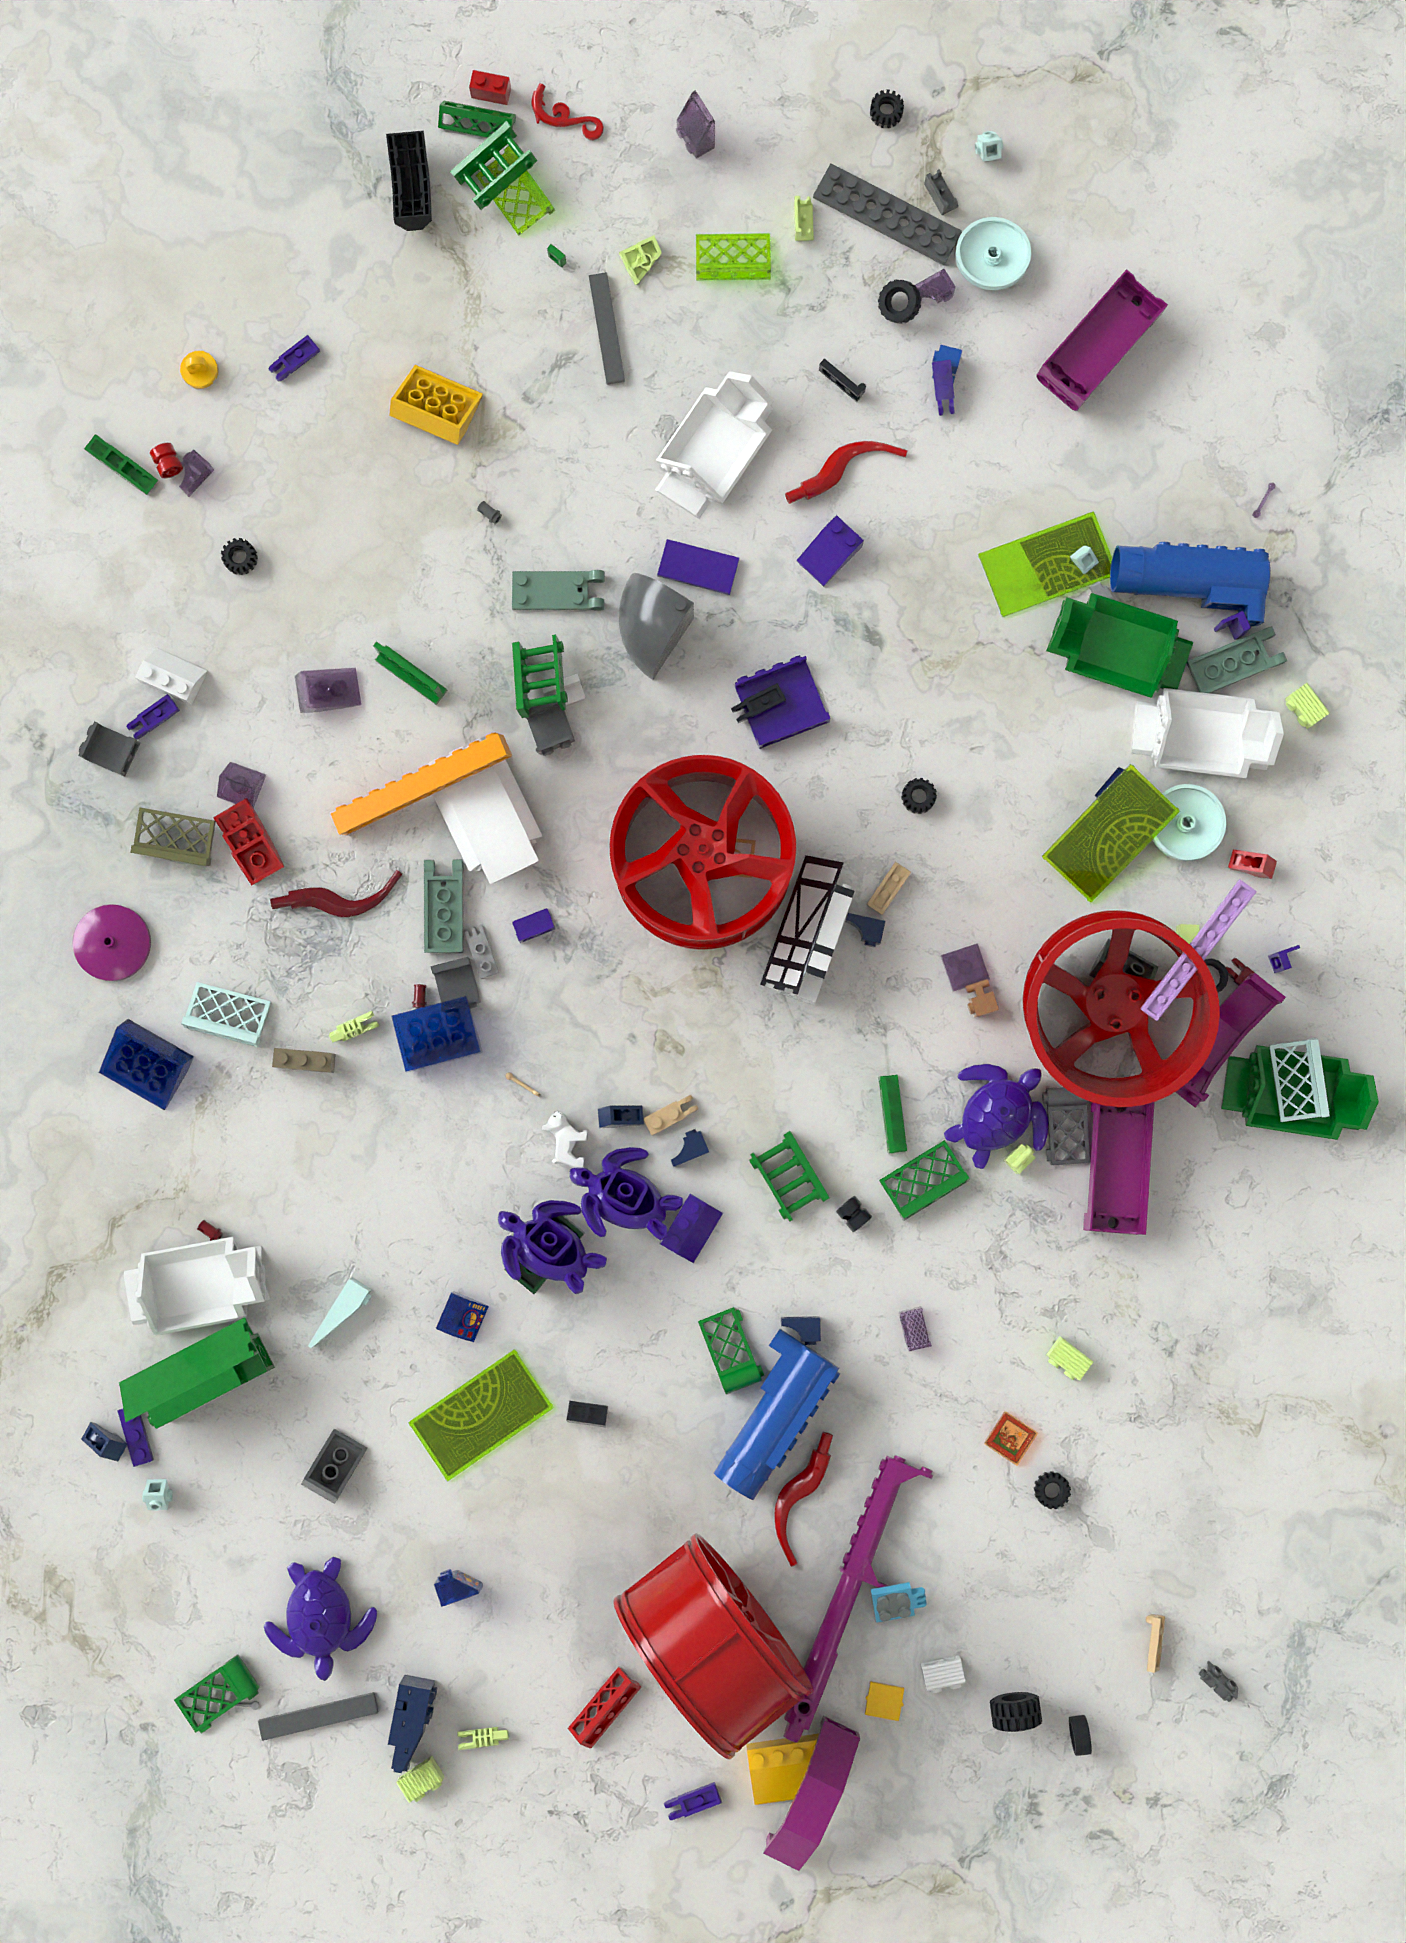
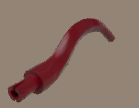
M396 870L379 892L362 900H347L329 889L309 887L288 891V895L271 898L270 903L272 909L291 906L292 910L314 907L333 916H357L378 905L389 894L402 876V873Z

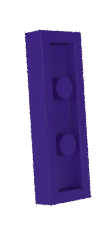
M117 1410L133 1467L153 1461L154 1458L142 1416L139 1415L125 1422L124 1410Z

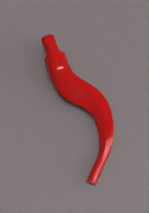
M860 441L846 444L836 449L828 457L816 476L801 482L800 487L786 492V500L789 504L804 497L809 500L829 490L840 481L849 461L859 454L870 451H885L906 458L908 450L875 441Z
M822 1432L818 1447L812 1450L807 1467L782 1488L775 1506L776 1533L791 1567L796 1565L797 1561L787 1540L788 1514L792 1506L800 1499L813 1493L824 1478L831 1458L828 1452L833 1435L827 1432Z

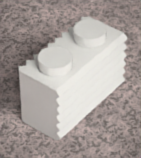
M959 1656L920 1664L925 1688L927 1691H931V1693L941 1692L942 1688L945 1687L957 1689L962 1687L961 1684L966 1683Z

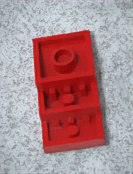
M247 798L213 817L223 832L224 840L232 850L231 855L251 886L284 867L272 840Z

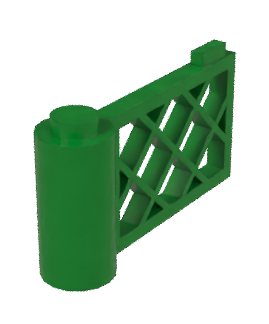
M734 1307L698 1321L726 1395L762 1381L761 1377L765 1376L761 1365L757 1366L741 1327L740 1321H743L739 1309L735 1311ZM732 1312L734 1317L732 1327L722 1324L721 1321L724 1315ZM718 1317H721L720 1320H719V1322L716 1321V1320H713V1319H716V1318H718ZM708 1321L717 1323L714 1334L706 1332L703 1323ZM720 1325L730 1329L726 1340L715 1336ZM732 1331L741 1335L742 1339L739 1346L728 1341ZM707 1334L712 1336L711 1341H709ZM714 1338L725 1342L721 1353L712 1349L711 1344ZM742 1342L744 1343L746 1349L741 1347ZM727 1343L737 1347L733 1358L723 1354ZM739 1349L748 1353L749 1361L742 1363L735 1360ZM714 1353L719 1355L718 1360L716 1359ZM721 1356L732 1360L730 1367L721 1371L718 1364ZM734 1362H736V1363L739 1364V1365H736V1366H733V1367H732V1365H733Z
M237 1654L176 1697L174 1701L195 1733L200 1731L202 1734L212 1726L210 1723L233 1706L246 1698L251 1700L258 1695L259 1692L257 1690L260 1686ZM221 1673L225 1679L224 1685L214 1684L215 1675ZM201 1685L209 1687L208 1696L198 1695ZM213 1688L223 1690L221 1699L211 1697ZM226 1690L232 1691L237 1699L233 1702L225 1700ZM185 1696L194 1698L192 1707L185 1706L181 1699ZM197 1699L207 1701L206 1710L196 1708ZM210 1702L220 1703L219 1712L209 1711ZM195 1713L204 1714V1721L199 1726L194 1720Z

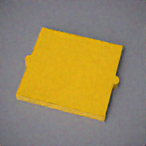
M870 1681L868 1696L865 1697L867 1700L865 1715L899 1721L901 1707L904 1706L902 1702L904 1687Z

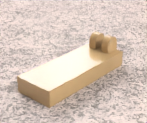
M895 861L867 905L883 915L911 871Z
M1150 1614L1146 1617V1622L1152 1624L1147 1671L1155 1673L1160 1670L1165 1616Z

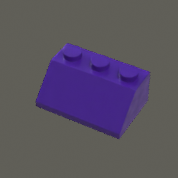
M690 1193L667 1231V1237L660 1244L694 1263L723 1213Z

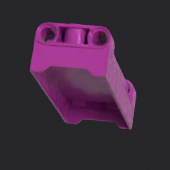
M1126 269L1045 361L1036 375L1037 379L1070 409L1078 411L1092 392L1148 328L1162 315L1168 304L1161 298L1155 297ZM1132 301H1136L1139 306L1133 304Z
M1155 1102L1140 1106L1123 1107L1121 1112H1118L1113 1106L1091 1103V1112L1094 1113L1088 1209L1087 1213H1084L1083 1230L1146 1235ZM1113 1217L1115 1219V1226L1110 1228L1108 1220Z

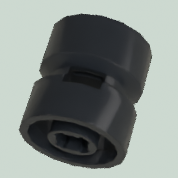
M856 1196L850 1198L836 1210V1213L842 1220H847L846 1225L852 1232L857 1231L872 1218V1215L866 1208H861L862 1203Z

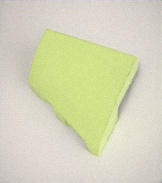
M654 235L619 252L622 262L635 285L639 284L644 275L662 254Z

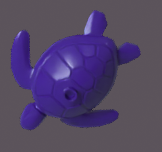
M991 1064L973 1065L958 1073L959 1080H988L989 1083L980 1087L971 1096L964 1108L962 1124L947 1129L944 1132L945 1139L956 1143L964 1138L967 1147L976 1150L972 1157L974 1166L984 1169L989 1160L990 1152L1014 1143L1023 1135L1030 1121H1032L1033 1148L1036 1151L1041 1150L1046 1143L1048 1135V1117L1043 1105L1038 1101L1032 1102L1029 1094L1040 1083L1042 1077L1041 1070L1038 1068L1027 1070L1020 1076L1018 1082L1008 1080V1073L1005 1069Z
M628 1147L616 1149L608 1153L601 1163L603 1172L594 1175L587 1168L577 1167L570 1169L569 1177L572 1183L589 1188V1192L582 1196L581 1209L588 1226L597 1236H606L607 1231L602 1222V1219L622 1228H647L659 1240L667 1237V1226L662 1223L665 1220L666 1211H676L683 1206L682 1197L675 1195L661 1197L655 1185L648 1178L635 1171L621 1168L627 1163L646 1159L649 1155L646 1150Z
M557 1200L539 1203L532 1210L533 1220L523 1222L520 1216L512 1212L500 1211L498 1214L500 1227L503 1230L514 1232L513 1236L510 1235L504 1239L501 1246L503 1265L513 1280L521 1278L520 1262L525 1268L538 1276L554 1281H565L574 1294H579L583 1292L584 1281L582 1278L586 1276L587 1268H603L606 1266L607 1258L597 1253L586 1254L581 1240L572 1230L559 1222L551 1220L558 1216L580 1214L582 1212L581 1208L574 1203Z
M332 1557L326 1561L323 1572L312 1570L306 1574L304 1566L296 1562L291 1563L287 1567L289 1576L296 1585L289 1598L286 1610L287 1627L291 1637L286 1635L273 1622L266 1621L264 1624L265 1634L271 1643L282 1653L295 1658H301L305 1653L315 1656V1673L323 1681H326L333 1671L334 1660L330 1654L338 1648L347 1652L356 1649L365 1642L373 1630L377 1619V1610L375 1607H371L358 1625L349 1631L351 1625L350 1602L343 1588L335 1581L341 1568V1559L337 1557Z

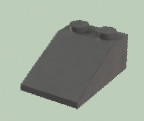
M333 1429L301 1485L335 1504L365 1454L367 1447Z

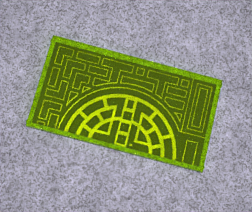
M1094 511L978 554L1002 617L1110 578L1112 562L1111 553ZM1082 546L1091 547L1099 561L1097 565L1085 574L1082 573L1070 558Z
M1130 764L1053 843L1042 857L1072 884L1087 901L1092 902L1168 825L1180 810L1151 784L1134 765Z
M514 1349L408 1423L448 1482L554 1407L518 1355V1352Z

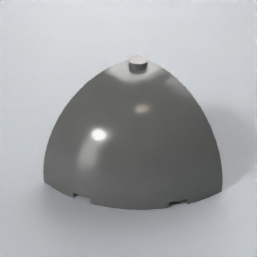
M633 573L625 585L620 600V634L625 649L635 665L653 680L694 619V602L653 578Z

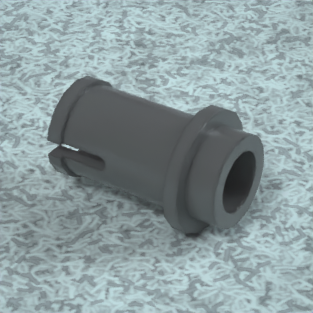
M482 501L477 508V511L486 516L490 523L496 524L502 517L499 510L493 509L485 501Z

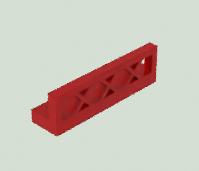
M618 1667L568 1727V1730L579 1744L591 1749L641 1689L640 1684L630 1679L623 1669ZM621 1675L624 1681L619 1687H615L616 1679ZM606 1692H610L608 1701L603 1702V1695ZM593 1707H597V1714L594 1718H590V1711ZM580 1723H584V1730L579 1735L575 1729Z

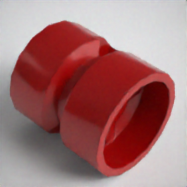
M168 442L159 444L150 450L153 462L158 464L156 468L160 477L165 479L174 477L183 470L179 458L176 457L177 453L173 445Z

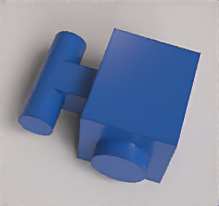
M940 345L939 351L935 350L932 362L951 359L952 374H956L962 350Z

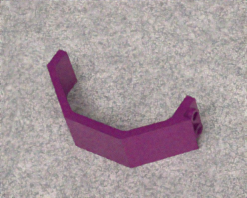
M1256 973L1250 974L1219 1006L1218 1032L1211 1053L1197 1074L1176 1093L1195 1108L1200 1102H1204L1209 1096L1205 1092L1224 1062L1242 1039L1277 1004H1281L1286 997Z
M824 1715L820 1722L821 1729L803 1781L782 1825L774 1836L769 1832L766 1838V1848L763 1854L797 1871H800L824 1836L844 1792L860 1741L858 1732Z

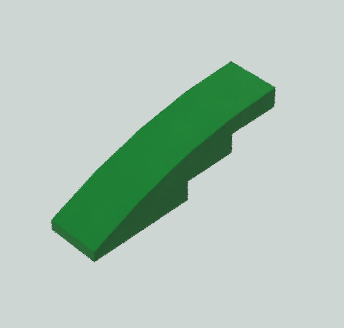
M96 434L84 448L85 451L146 495H148L158 481L141 466Z

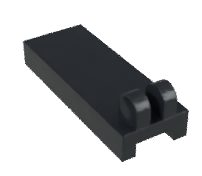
M825 358L821 361L819 371L854 401L858 402L865 393L866 385L860 383L857 386Z

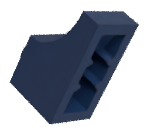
M852 913L847 914L845 922L853 925L859 931L861 941L865 942L864 945L876 947V945L881 944L886 921Z
M610 1105L599 1108V1128L644 1125L643 1106Z
M696 1129L685 1133L686 1137L683 1138L684 1145L681 1152L671 1159L673 1167L709 1153L701 1131L697 1132Z
M819 1316L781 1317V1326L795 1330L800 1335L801 1342H805V1345H816V1341H821Z
M90 1422L81 1438L99 1457L117 1462L128 1445L118 1435L103 1429L93 1422Z

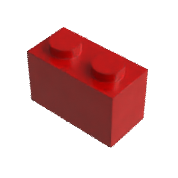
M473 70L469 85L471 98L508 105L511 92L510 78Z

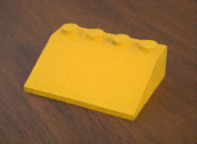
M414 365L391 398L389 416L458 445L471 423L483 393Z
M819 1733L801 1736L798 1743L783 1738L746 1744L755 1805L794 1800L806 1774Z

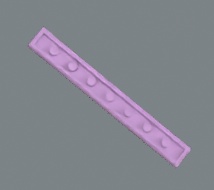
M1240 879L1190 943L1203 960L1206 959L1257 892ZM1182 953L1140 1008L1156 1021L1160 1019L1197 970L1186 954Z

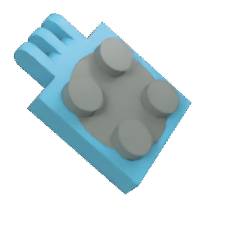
M910 1582L871 1589L876 1623L915 1616L914 1609L927 1605L925 1589L923 1587L911 1589Z

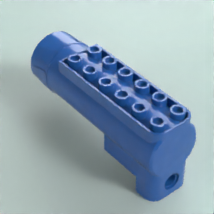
M1159 542L1153 548L1116 546L1110 570V588L1112 592L1201 599V608L1238 611V613L1243 611L1250 627L1259 626L1264 623L1266 595L1271 575L1269 553L1265 552V549L1246 551L1247 548L1236 547L1235 550L1227 549V546L1208 548V545L1203 544L1197 545V547H1189L1190 544L1179 543L1178 546L1170 545V542Z
M779 1329L769 1344L771 1348L781 1354V1357L760 1387L765 1391V1394L732 1445L726 1450L725 1456L714 1471V1474L721 1481L751 1500L755 1499L776 1466L779 1468L782 1466L787 1457L784 1455L787 1449L791 1451L797 1442L795 1438L797 1433L802 1435L808 1425L806 1422L808 1416L813 1417L819 1408L816 1405L819 1399L822 1401L825 1399L830 1391L827 1388L830 1382L834 1384L840 1376L838 1372L839 1367L782 1329Z

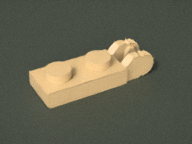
M689 1095L645 1117L644 1122L651 1135L666 1129L698 1110L697 1105L690 1107L685 1112L680 1108V1105L688 1103L693 1097Z

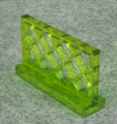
M509 146L504 149L502 156L509 165L513 164L518 159L517 155ZM496 159L487 166L495 178H497V174L503 172L498 170L499 163ZM481 171L475 175L484 188L490 184L484 182L482 179L484 175ZM525 171L519 177L518 186L509 185L504 190L503 198L496 197L493 199L518 236L547 213L550 215L555 211L528 171ZM508 189L517 190L516 199L507 198ZM521 190L529 192L528 201L519 200ZM506 202L515 203L514 212L505 211ZM518 203L527 204L526 214L517 213ZM531 205L541 208L542 211L537 215H530ZM516 217H524L525 224L518 229L515 225Z
M770 233L696 234V281L771 280ZM721 240H726L730 244L723 249L718 243ZM740 240H745L748 243L743 249L736 244ZM758 240H766V245L762 248L755 243ZM700 241H708L711 244L704 249L700 245ZM751 246L758 251L753 256L746 252ZM714 247L720 251L716 257L709 253ZM732 247L739 251L734 257L727 252ZM705 255L711 259L709 263H700V259ZM725 255L730 261L721 263L718 260ZM741 255H744L748 259V261L746 263H740L737 261V259ZM763 255L767 262H757L755 259Z

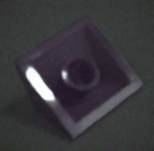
M229 762L219 775L217 798L234 804L247 798L254 809L266 774Z

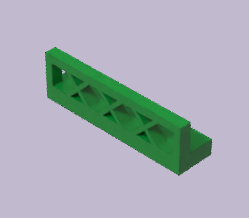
M444 100L439 106L438 128L487 138L493 134L490 133L491 131L495 132L497 130L496 128L499 125H503L507 121L511 128H513V124L516 121V114ZM444 114L451 115L455 122L451 125L444 124ZM469 118L473 125L470 128H465L460 120ZM482 121L487 122L491 129L487 132L482 131L478 124Z
M898 1075L879 1076L878 1081L887 1152L907 1151Z

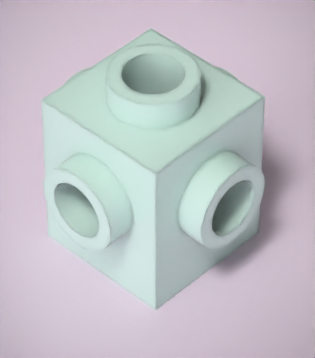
M986 131L982 135H977L975 151L983 162L1002 158L1003 142L996 132Z
M147 1479L146 1487L142 1494V1500L146 1503L147 1509L153 1511L167 1510L168 1504L173 1498V1491L169 1489L167 1479Z

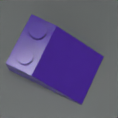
M836 515L796 561L824 587L862 548L864 540Z

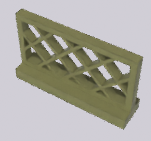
M139 807L134 844L131 845L130 853L210 866L212 859L210 854L216 821ZM144 812L151 813L155 819L149 825H146L143 821ZM165 816H169L174 823L167 829L160 822ZM184 819L188 820L193 826L186 832L179 825ZM155 823H158L163 830L157 836H154L149 829ZM202 823L210 824L209 832L203 836L197 827ZM176 826L182 835L173 840L168 831ZM195 829L200 838L192 843L187 834ZM144 831H147L152 838L147 843L140 842V835ZM163 834H166L171 841L166 846H161L157 840ZM184 837L190 846L181 850L176 842ZM202 840L206 845L205 854L199 853L194 847Z

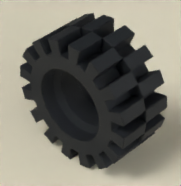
M887 89L886 93H884V90H881L880 95L876 93L875 98H872L870 106L871 120L873 122L876 121L875 125L877 126L881 124V128H884V125H887V128H891V124L893 127L896 126L903 116V98L900 99V94L896 96V91L894 90L892 94L889 93L890 89ZM882 104H890L893 106L894 111L891 114H884L880 111V106Z
M233 538V542L227 541L228 545L223 546L224 551L221 550L223 564L233 574L237 575L239 573V575H243V572L248 574V570H253V565H257L256 559H258V556L256 555V550L247 540L244 541L242 538H239V540ZM237 550L246 552V559L242 563L233 561V554Z
M915 778L905 785L901 799L908 811L911 810L914 814L915 812L922 814L923 812H928L935 804L937 791L934 789L933 783H929V780ZM916 789H922L926 793V800L922 803L915 802L912 799V792Z
M1057 1472L1043 1473L1044 1475H1040L1038 1481L1034 1483L1035 1497L1048 1509L1063 1507L1065 1502L1068 1503V1497H1071L1069 1482ZM1049 1483H1056L1060 1488L1059 1494L1054 1498H1050L1045 1494V1488Z

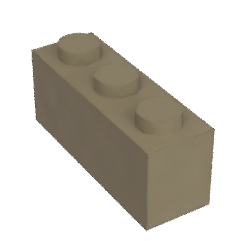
M274 1048L272 1067L334 1073L336 1054Z

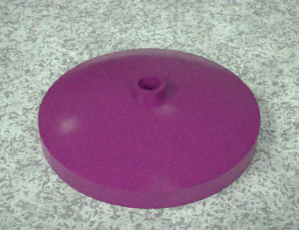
M103 905L89 911L79 921L73 935V951L78 964L89 975L105 981H119L134 975L145 964L150 953L151 936L145 921L135 911L121 905Z

